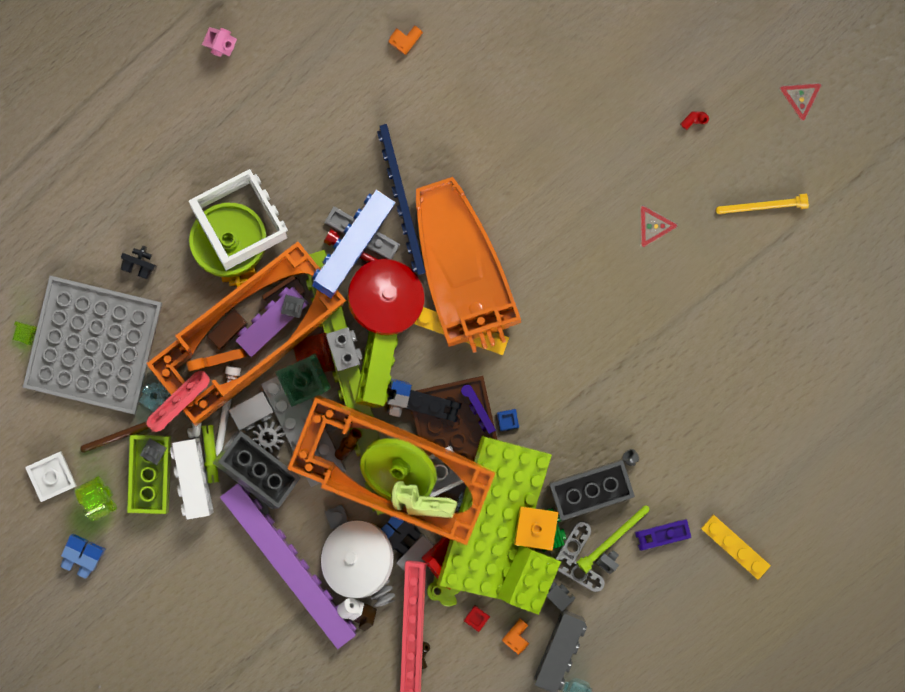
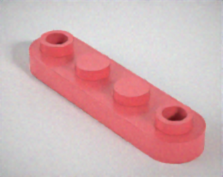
M204 371L194 373L149 416L147 426L153 432L163 430L174 417L208 386L209 376Z

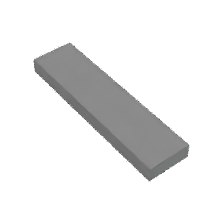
M333 206L324 223L343 233L349 223L352 225L356 219ZM377 231L367 248L386 259L392 260L400 244Z

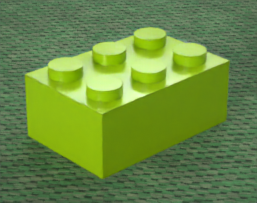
M519 546L498 598L508 604L539 615L561 561L532 548Z

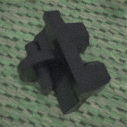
M144 245L141 250L134 248L132 251L133 254L138 255V258L125 253L121 255V259H123L121 270L131 273L135 264L140 265L141 268L138 276L144 279H149L152 271H156L157 265L143 260L144 258L150 260L152 254L146 252L147 247Z

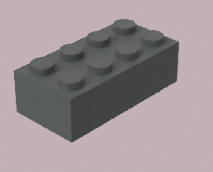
M242 431L235 432L213 462L215 466L271 509L280 508L301 478L293 471L288 470L287 466Z
M622 459L549 482L561 521L635 497Z
M566 610L561 611L534 676L535 686L550 692L562 690L565 683L563 676L565 672L570 671L572 666V654L576 655L580 646L579 637H583L587 629L583 617Z

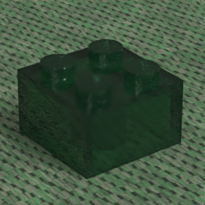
M312 354L276 371V375L291 407L331 389L316 354Z

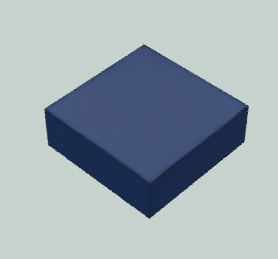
M516 409L497 412L500 431L519 428Z

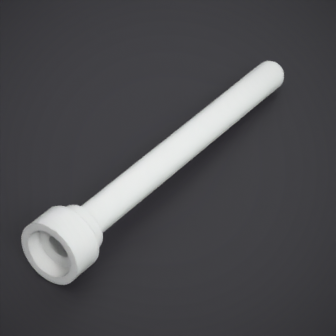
M226 366L227 382L237 379L240 376L241 368ZM231 400L222 407L215 446L216 457L223 449Z

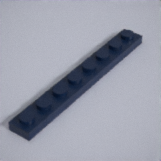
M387 124L380 125V131H377L379 141L384 142L385 149L382 150L384 161H389L390 168H387L389 180H394L395 186L391 187L394 198L398 197L400 205H396L399 217L403 216L405 222L401 226L403 234H408L409 242H406L408 253H413L414 260L411 261L413 272H418V275L426 274Z

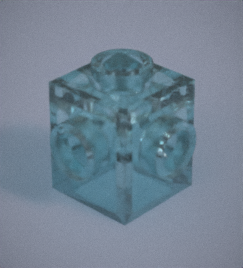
M152 382L151 385L148 383L141 391L143 396L139 402L154 412L168 399L169 392H167L161 382ZM154 393H157V399L154 398Z

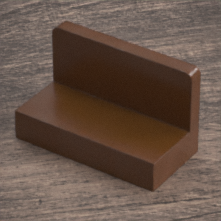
M293 275L262 295V298L267 304L272 300L276 303L281 298L279 294L286 287L289 290L294 287L300 295L305 292V289L297 277Z
M234 309L207 337L221 350L248 322Z

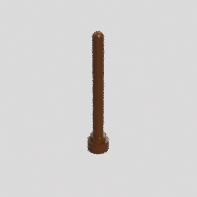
M147 421L82 445L80 450L85 453L149 429Z

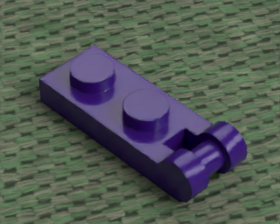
M464 385L461 392L464 396L469 397L472 403L469 407L473 414L476 415L478 413L481 419L478 423L483 432L488 431L489 434L494 432L496 429L475 391L470 385Z
M687 519L634 532L639 540V551L692 538ZM651 534L652 541L647 542L645 536Z

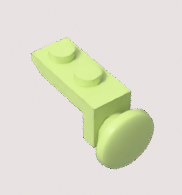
M403 481L396 482L392 491L394 508L402 510L405 504L408 515L452 517L458 505L457 501L450 498L420 496L417 485L405 486Z

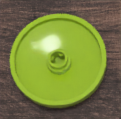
M221 203L204 211L228 257L267 237L262 220L247 206L238 203ZM197 219L190 231L189 243L194 259L202 269L215 276L235 277L242 275L254 268L265 253L264 250L225 270Z
M393 438L380 439L370 444L361 458L360 467L364 479L375 492L389 500H392V491L396 482L403 481L405 486L417 485L419 495L428 497L436 484L437 474L432 461L421 449L409 442Z

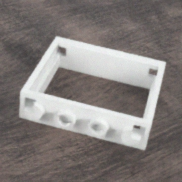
M250 169L189 200L192 211L225 270L287 239L286 231L288 229L284 221H279L277 218L279 213L275 205H270L268 202L270 197L266 189L262 190L259 185L262 183L257 174L253 175ZM250 184L277 232L228 257L201 208Z

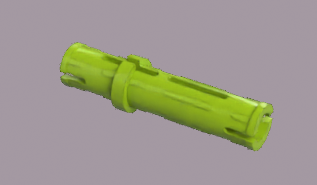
M208 425V432L207 426H201L207 483H213V478L214 483L220 482L218 467L213 464L216 459L214 425Z

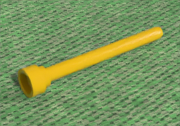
M805 193L795 196L794 199L719 206L716 208V213L725 214L791 206L808 209V195Z

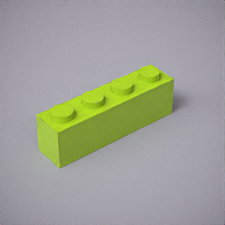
M369 331L356 403L373 408H380L386 404L388 400L387 388L391 382V367L395 362L393 355L398 344L397 334L380 335Z

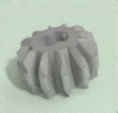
M264 421L265 428L258 424L257 428L260 432L253 431V434L258 435V438H253L252 440L254 442L259 441L258 445L263 446L265 450L269 447V452L273 453V446L277 450L280 449L277 442L281 444L285 442L283 439H279L285 433L278 434L277 431L282 427L278 426L274 429V421L270 427L268 422ZM266 432L274 436V439H271L272 442L264 439V436L267 435Z

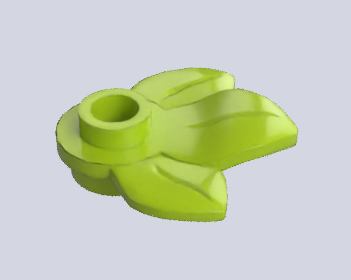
M434 575L433 582L427 587L428 597L433 601H439L444 606L456 605L455 595L461 590H449L446 587L439 586L437 584L438 579ZM435 588L440 590L438 595L434 593Z

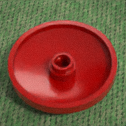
M379 259L363 265L355 273L348 287L347 299L353 317L362 327L376 334L394 335L407 330L417 321L424 307V290L419 278L408 266L391 259Z

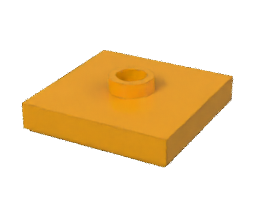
M520 506L514 545L553 550L559 512Z

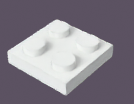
M62 451L25 467L40 502L77 486Z

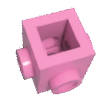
M209 27L202 45L211 49L210 53L221 57L222 54L230 57L237 39L230 35L231 32L224 28L218 30Z

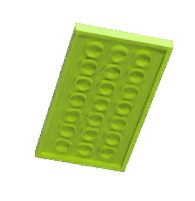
M482 436L474 462L496 472L468 544L465 545L450 539L437 582L439 586L500 599L498 598L499 592L519 548L518 545H514L520 506L536 508L551 454ZM466 487L459 513L468 510L472 506L473 498L468 487Z

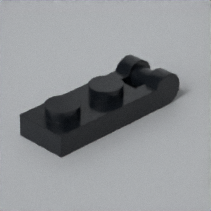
M411 390L406 409L457 422L458 409H461L462 404ZM445 405L451 407L449 414L444 413Z

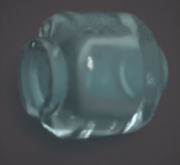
M576 677L572 678L570 682L566 681L563 692L593 691V688H590L589 682Z

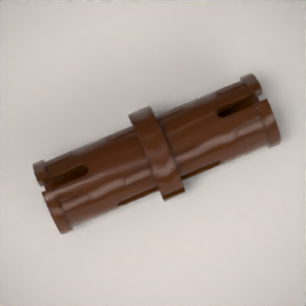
M353 428L347 437L341 440L339 448L335 451L337 459L344 460L349 452L355 449L357 441L362 436L358 429Z

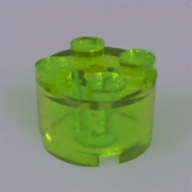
M100 476L75 489L76 498L79 504L83 505L85 509L83 512L91 522L117 510L115 502L110 498L113 496V493L108 485L104 486Z

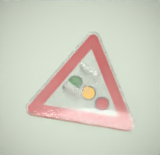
M822 84L782 85L780 91L800 120L805 121Z
M644 205L640 207L642 247L648 246L678 227L677 223Z

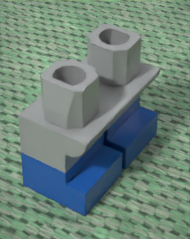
M391 379L389 387L393 391L392 396H389L386 402L388 404L387 413L400 417L402 407L407 408L412 385L405 381Z

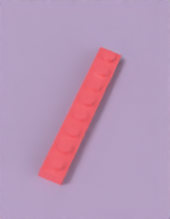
M409 560L405 562L400 692H421L425 562Z

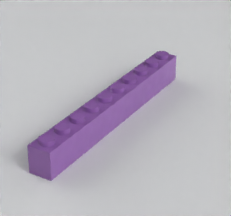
M239 483L220 497L335 647L339 649L356 636L355 630L357 627L351 620L347 621L339 616L337 611L338 605L336 606L333 603L331 593L327 589L325 591L322 589L320 579L316 574L312 576L308 570L310 567L304 559L300 560L296 555L298 554L297 549L292 544L288 545L285 541L286 535L281 529L277 530L273 525L275 523L273 518L269 514L264 515L261 511L263 506L258 499L254 500L250 492Z

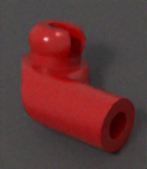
M692 111L680 125L685 130H688L693 123L707 124L709 116L705 112Z

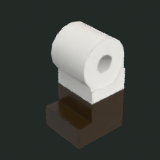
M348 598L338 605L337 611L340 617L343 619L349 618L359 623L358 628L366 631L373 626L377 609L354 598Z

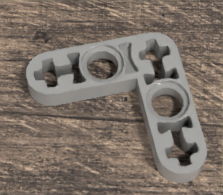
M581 521L576 523L565 541V545L562 546L555 559L563 560L565 558L567 559L566 563L570 566L572 562L575 563L571 568L570 574L567 573L569 568L565 566L559 568L558 571L591 591L598 592L604 587L602 576L592 570L589 571L591 573L589 577L593 580L599 578V583L601 584L594 588L589 580H587V583L583 582L587 578L588 573H585L582 578L574 576V570L579 568L576 564V558L591 534L590 525ZM585 525L587 533H583L580 536V539H583L582 543H580L576 538H572V536L575 534L577 537L579 534L577 528ZM571 541L578 544V549L575 552H570L567 549V545Z

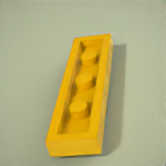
M714 514L700 528L757 580L771 566Z

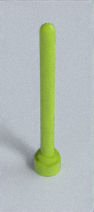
M647 505L643 506L588 557H581L576 562L579 568L584 573H588L592 569L591 566L594 565L593 562L644 517L650 508Z

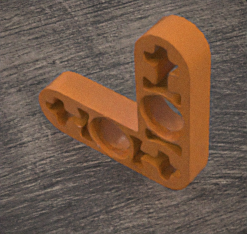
M240 348L210 357L186 362L188 371H195L247 356L245 350Z

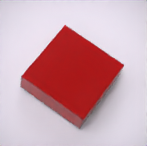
M474 605L463 621L479 632L490 616Z

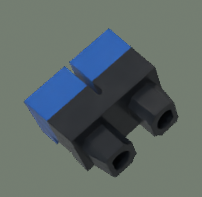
M394 516L381 528L387 535L393 551L395 549L402 555L410 548L403 539L408 535L416 541L422 534L416 525Z

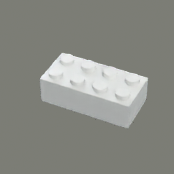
M200 438L172 443L173 447H170L172 459L176 461L174 474L176 478L179 477L180 485L177 486L179 497L183 498V504H181L183 516H186L188 520L211 515L214 511L207 483Z

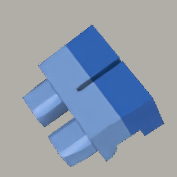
M73 533L70 535L61 555L63 557L61 567L71 571L74 563L81 565L77 575L86 579L96 569L106 549Z

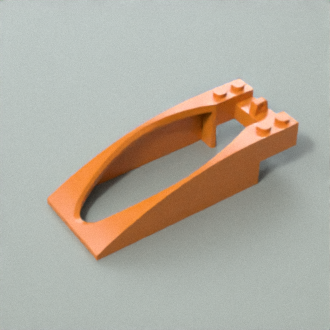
M297 241L175 335L177 340L146 363L148 368L169 394L172 395L185 383L177 369L192 358L207 333L227 312L252 294L280 280L298 274L313 276L316 270L320 269L319 266ZM317 290L308 312L286 343L245 375L221 385L216 380H212L213 385L199 396H196L183 409V412L196 427L266 372L346 302L344 297L338 290L332 298Z
M319 395L314 399L287 468L290 471L321 482V488L465 545L468 544L496 472L431 441ZM328 423L343 429L342 434H346L349 428L377 430L431 452L452 469L466 484L472 494V506L464 512L454 513L452 517L408 515L405 505L402 510H396L392 501L369 491L355 482L334 462L315 455L326 424Z

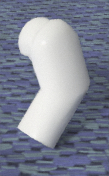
M202 422L196 427L192 423L193 428L187 429L189 438L200 436Z

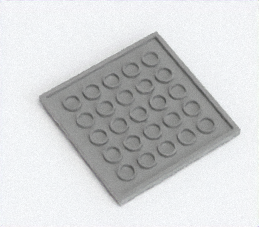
M49 276L23 388L135 415L162 302Z

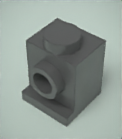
M554 581L547 594V597L561 611L576 599L573 594L568 595L570 591L563 584L559 586Z

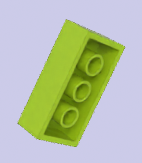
M130 435L127 513H169L171 436ZM150 438L167 447L158 465L140 456Z

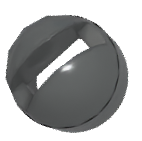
M629 449L623 454L622 460L629 466H635V463L639 462V455L634 449Z

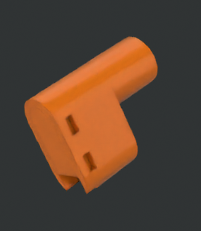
M414 25L406 36L396 28L388 41L406 55L423 34V31Z
M521 618L502 639L518 655L530 644L521 636L529 626Z

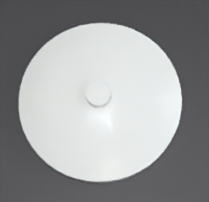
M350 521L337 527L329 535L322 549L321 567L324 578L335 592L349 598H365L379 591L387 582L393 567V549L387 535L376 525L364 521Z

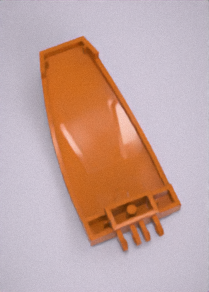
M453 177L417 188L416 209L422 256L431 296L448 347L469 341L474 353L477 352V348L473 339L480 337L481 345L486 349L488 347L484 336H488L491 347L495 346L491 333L497 331L500 341L502 343L506 342L502 330L522 323L521 317L497 254L479 218L466 198L463 189Z

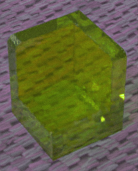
M15 321L16 329L12 340L32 345L37 326Z

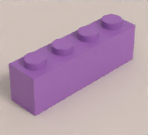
M286 287L279 294L281 298L276 303L272 300L265 307L267 311L262 316L257 314L251 320L253 324L248 329L244 327L237 333L239 338L235 341L251 357L294 318L281 314L286 294L303 298L294 287L290 290ZM306 300L304 301L303 308L309 304Z

